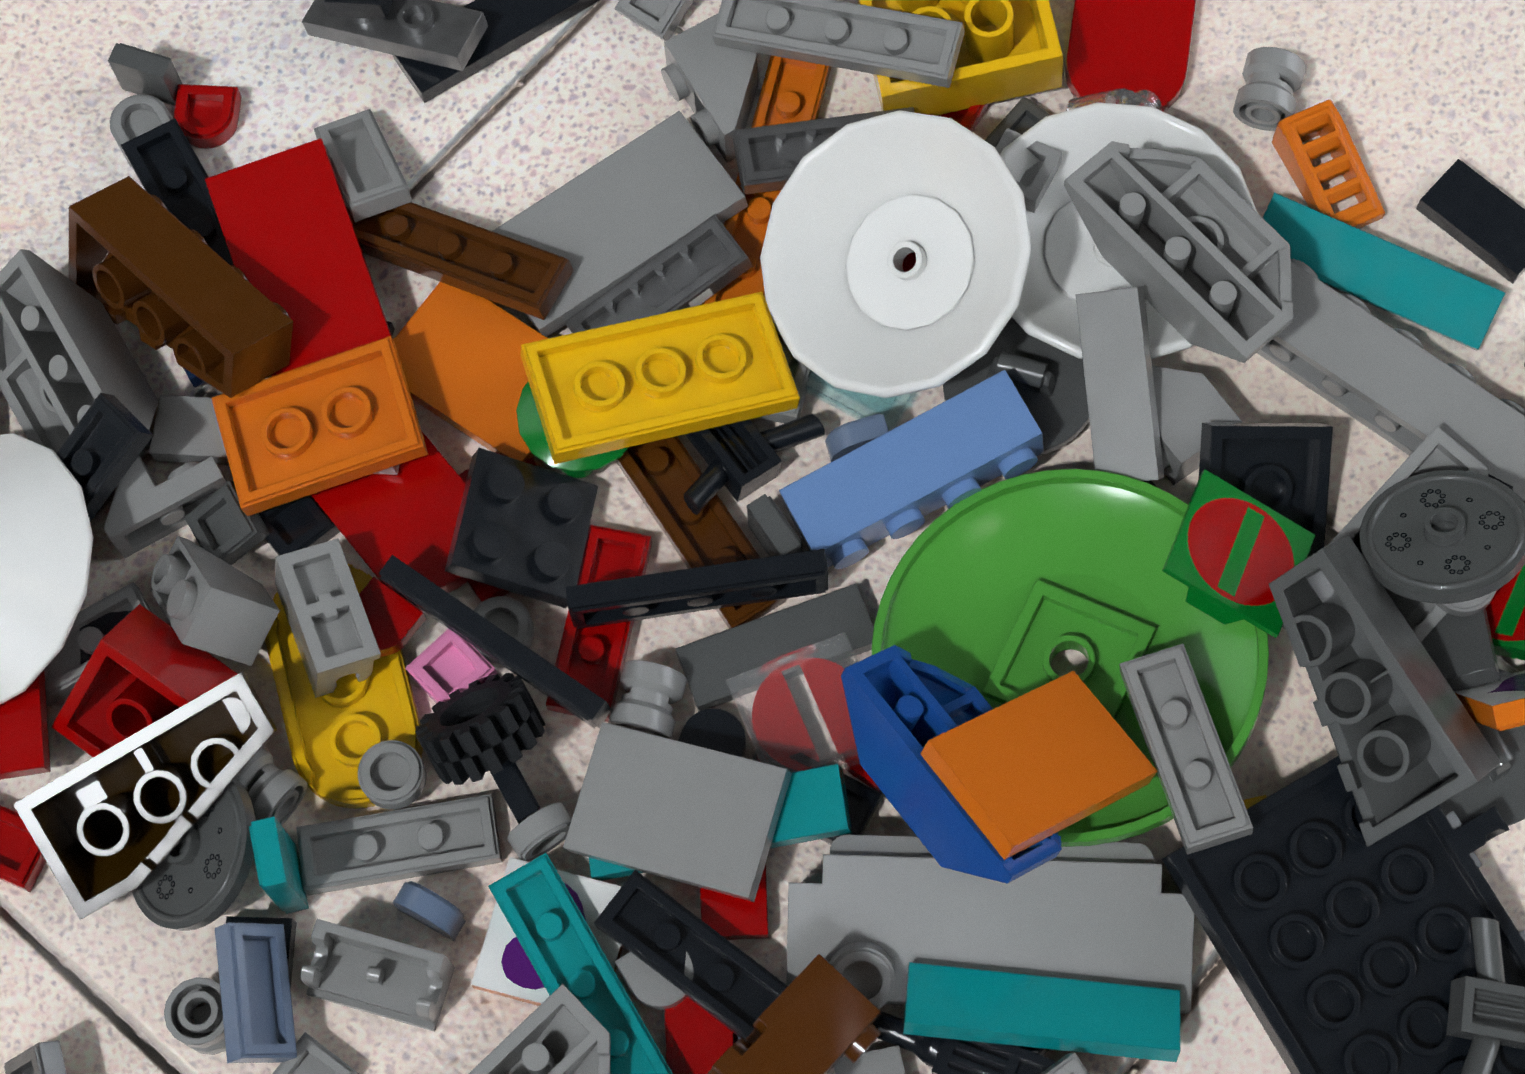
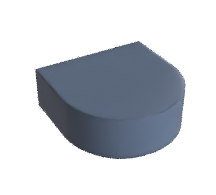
M879 413L851 421L831 431L825 440L831 462L889 432L884 414L880 415Z
M413 881L405 882L393 901L394 906L399 911L452 941H455L466 922L463 913L455 905Z

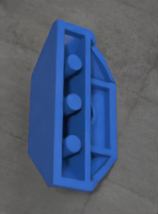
M896 645L844 669L841 679L860 765L941 867L1008 884L1058 856L1062 846L1061 836L1057 832L1004 860L920 755L928 740L993 709L975 686L937 666L911 659L910 652Z

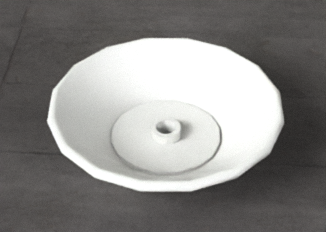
M1096 102L1044 117L1003 148L1000 153L1014 179L1020 182L1025 171L1039 161L1038 158L1026 149L1035 141L1062 152L1061 164L1035 213L1026 210L1032 251L1020 303L1012 318L1028 335L1078 359H1082L1075 294L1132 288L1102 257L1064 187L1066 178L1111 141L1129 144L1130 148L1157 149L1200 157L1257 212L1240 168L1202 129L1151 106ZM1145 299L1151 359L1192 347L1193 344H1190Z
M898 110L846 124L803 156L772 204L763 242L760 262L766 304L772 321L792 356L834 388L882 398H891L940 387L987 354L1020 303L1032 251L1024 193L996 148L952 118ZM915 252V266L911 270L904 272L902 266L904 258L909 253Z
M15 433L0 434V705L25 692L63 649L87 595L93 546V534L81 485L54 450Z

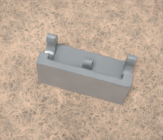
M339 539L276 556L275 586L315 698L333 693L337 686L336 681L346 675L355 673L359 682L367 679L372 674L374 660L380 659L381 653Z
M316 920L311 934L312 943L316 945L315 954L311 965H303L301 969V981L308 986L306 992L308 996L435 1032L455 969L446 955L324 920Z

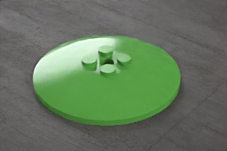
M1083 469L1046 470L1023 474L997 482L956 503L935 519L913 542L891 575L880 601L872 639V655L896 645L910 652L911 659L937 666L975 686L993 709L1061 677L1051 668L1053 658L1061 651L1077 650L1084 654L1088 660L1087 668L1078 676L1153 766L1152 758L1122 680L1119 664L1184 644L1230 768L1239 758L1252 735L1262 708L1267 685L1269 648L1268 634L1251 623L1240 620L1224 625L1185 602L1189 587L1162 571L1188 504L1149 483L1124 475ZM1156 773L1148 785L1059 831L1058 835L1061 836L1062 847L1099 845L1143 834L1174 818Z

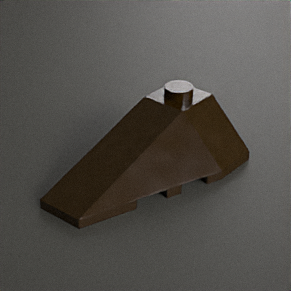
M243 671L14 803L16 811L79 919L87 917L139 887L277 731V728Z

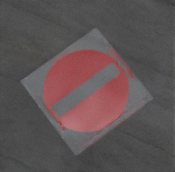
M846 632L813 645H806L726 680V684L760 762L786 768L791 773L839 764L843 771L860 765L841 679L844 669L858 662Z

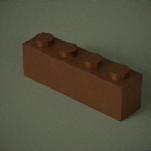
M130 176L69 206V279L104 305L114 324L118 325L125 320L133 323L139 328L142 342L155 350L165 345L172 348L178 365L230 398L290 364L293 320L290 319L286 310L280 304L271 302L248 281L245 274L238 267L229 265L207 245L204 238L197 231L187 228L167 210L159 197L149 194Z
M818 954L757 1018L753 1024L755 1028L746 1039L741 1037L715 1062L707 1074H828L844 1055L854 1064L876 1041L881 1032L873 1023L879 1018L881 1011Z

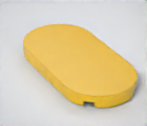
M348 564L358 593H360L373 577L369 574L367 575L363 570L354 568L352 564ZM277 591L273 601L280 611L265 638L296 770L306 780L307 786L311 791L330 804L350 809L376 806L367 798L358 781V766L366 751L377 743L397 740L413 747L420 758H422L423 747L415 732L416 727L421 725L409 675L405 669L406 663L403 651L401 649L395 654L374 660L372 674L364 681L359 682L355 673L346 675L336 681L337 686L333 693L315 698Z

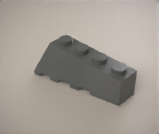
M1349 536L1320 549L1269 583L1300 667H1306L1317 700L1313 704L1322 727L1328 726L1341 764L1337 768L1347 792H1353L1363 821L1359 823L1367 847L1477 783L1502 763Z

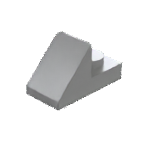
M138 456L118 484L103 529L121 555L127 558L188 525L184 517L226 484L227 480L211 456L202 462L191 461L179 466L170 473L167 481L157 485L141 457Z

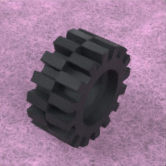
M506 673L501 678L498 674L491 675L482 684L479 680L468 684L469 689L461 693L457 689L449 694V701H439L432 707L434 713L425 714L421 718L420 722L422 725L416 727V737L439 778L444 783L449 784L453 781L454 785H463L469 777L472 782L482 780L485 772L490 770L494 775L504 770L502 764L510 760L515 763L523 757L521 751L532 750L538 743L535 738L543 736L545 722L520 676L514 677L513 673Z

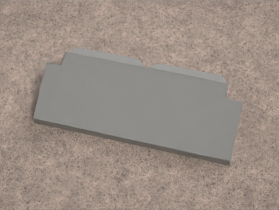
M841 835L832 842L830 854H823L822 883L789 882L786 985L789 986L818 954L830 963L834 954L843 946L852 942L866 941L884 949L894 964L895 989L891 998L886 1003L887 1005H905L907 972L909 962L1180 990V1013L1188 1014L1191 1011L1194 912L1183 894L1161 893L1162 864H1154L1151 850L1141 843L1111 842L1092 846L1062 847V850L1054 859L1006 884L941 867L918 837Z

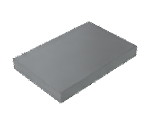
M602 722L563 848L578 855L754 902L792 773L786 768Z

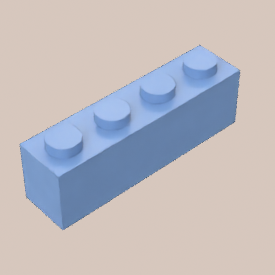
M1003 370L780 489L779 492L809 551L825 549L828 568L833 565L835 569H843L864 558L869 552L868 546L889 535L892 539H899L913 533L925 523L924 516L945 505L950 509L956 503L981 491L980 486L1001 475L1005 479H1010L1031 469L1038 462L1036 456L1044 453L1043 434L1006 370Z

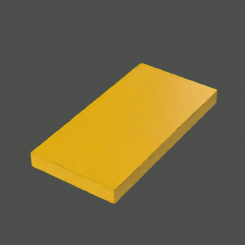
M763 292L521 344L520 356L554 464L797 409L800 400Z

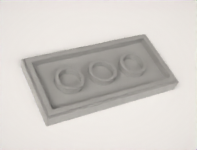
M678 111L492 232L569 259L574 271L545 320L526 314L538 332L548 337L565 326L567 320L715 214L723 223L748 207L743 192L683 114Z

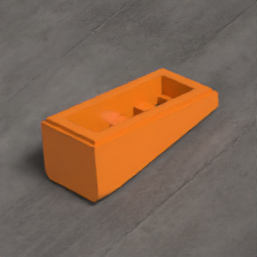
M1326 100L1286 117L1277 124L1272 144L1309 208L1358 229L1384 217L1385 211L1347 127L1332 100ZM1320 135V137L1317 138V139H1314V140H1312V141H1310V142H1307V143H1305V144L1302 143V142H1304V141H1307V140H1309V139H1311V138H1314V137ZM1330 152L1332 160L1313 167L1311 160ZM1340 175L1344 176L1345 182L1327 190L1323 189L1321 183ZM1355 195L1359 202L1358 204L1334 214L1331 207L1332 204Z

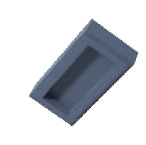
M228 922L216 927L215 939L227 1063H279L297 1058L284 924Z

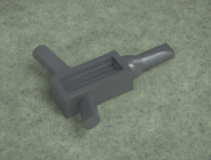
M1473 917L1470 918L1477 978L1464 976L1451 981L1446 1035L1472 1040L1461 1074H1491L1500 1045L1525 1050V987L1507 984L1505 981L1499 922L1490 918Z

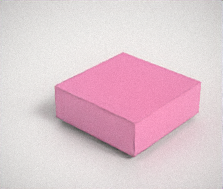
M447 629L405 667L408 675L435 703L439 701L447 702L450 700L449 694L457 689L461 693L469 689V683L479 680L482 684L485 683L488 676L498 674L496 669L472 644L450 629Z

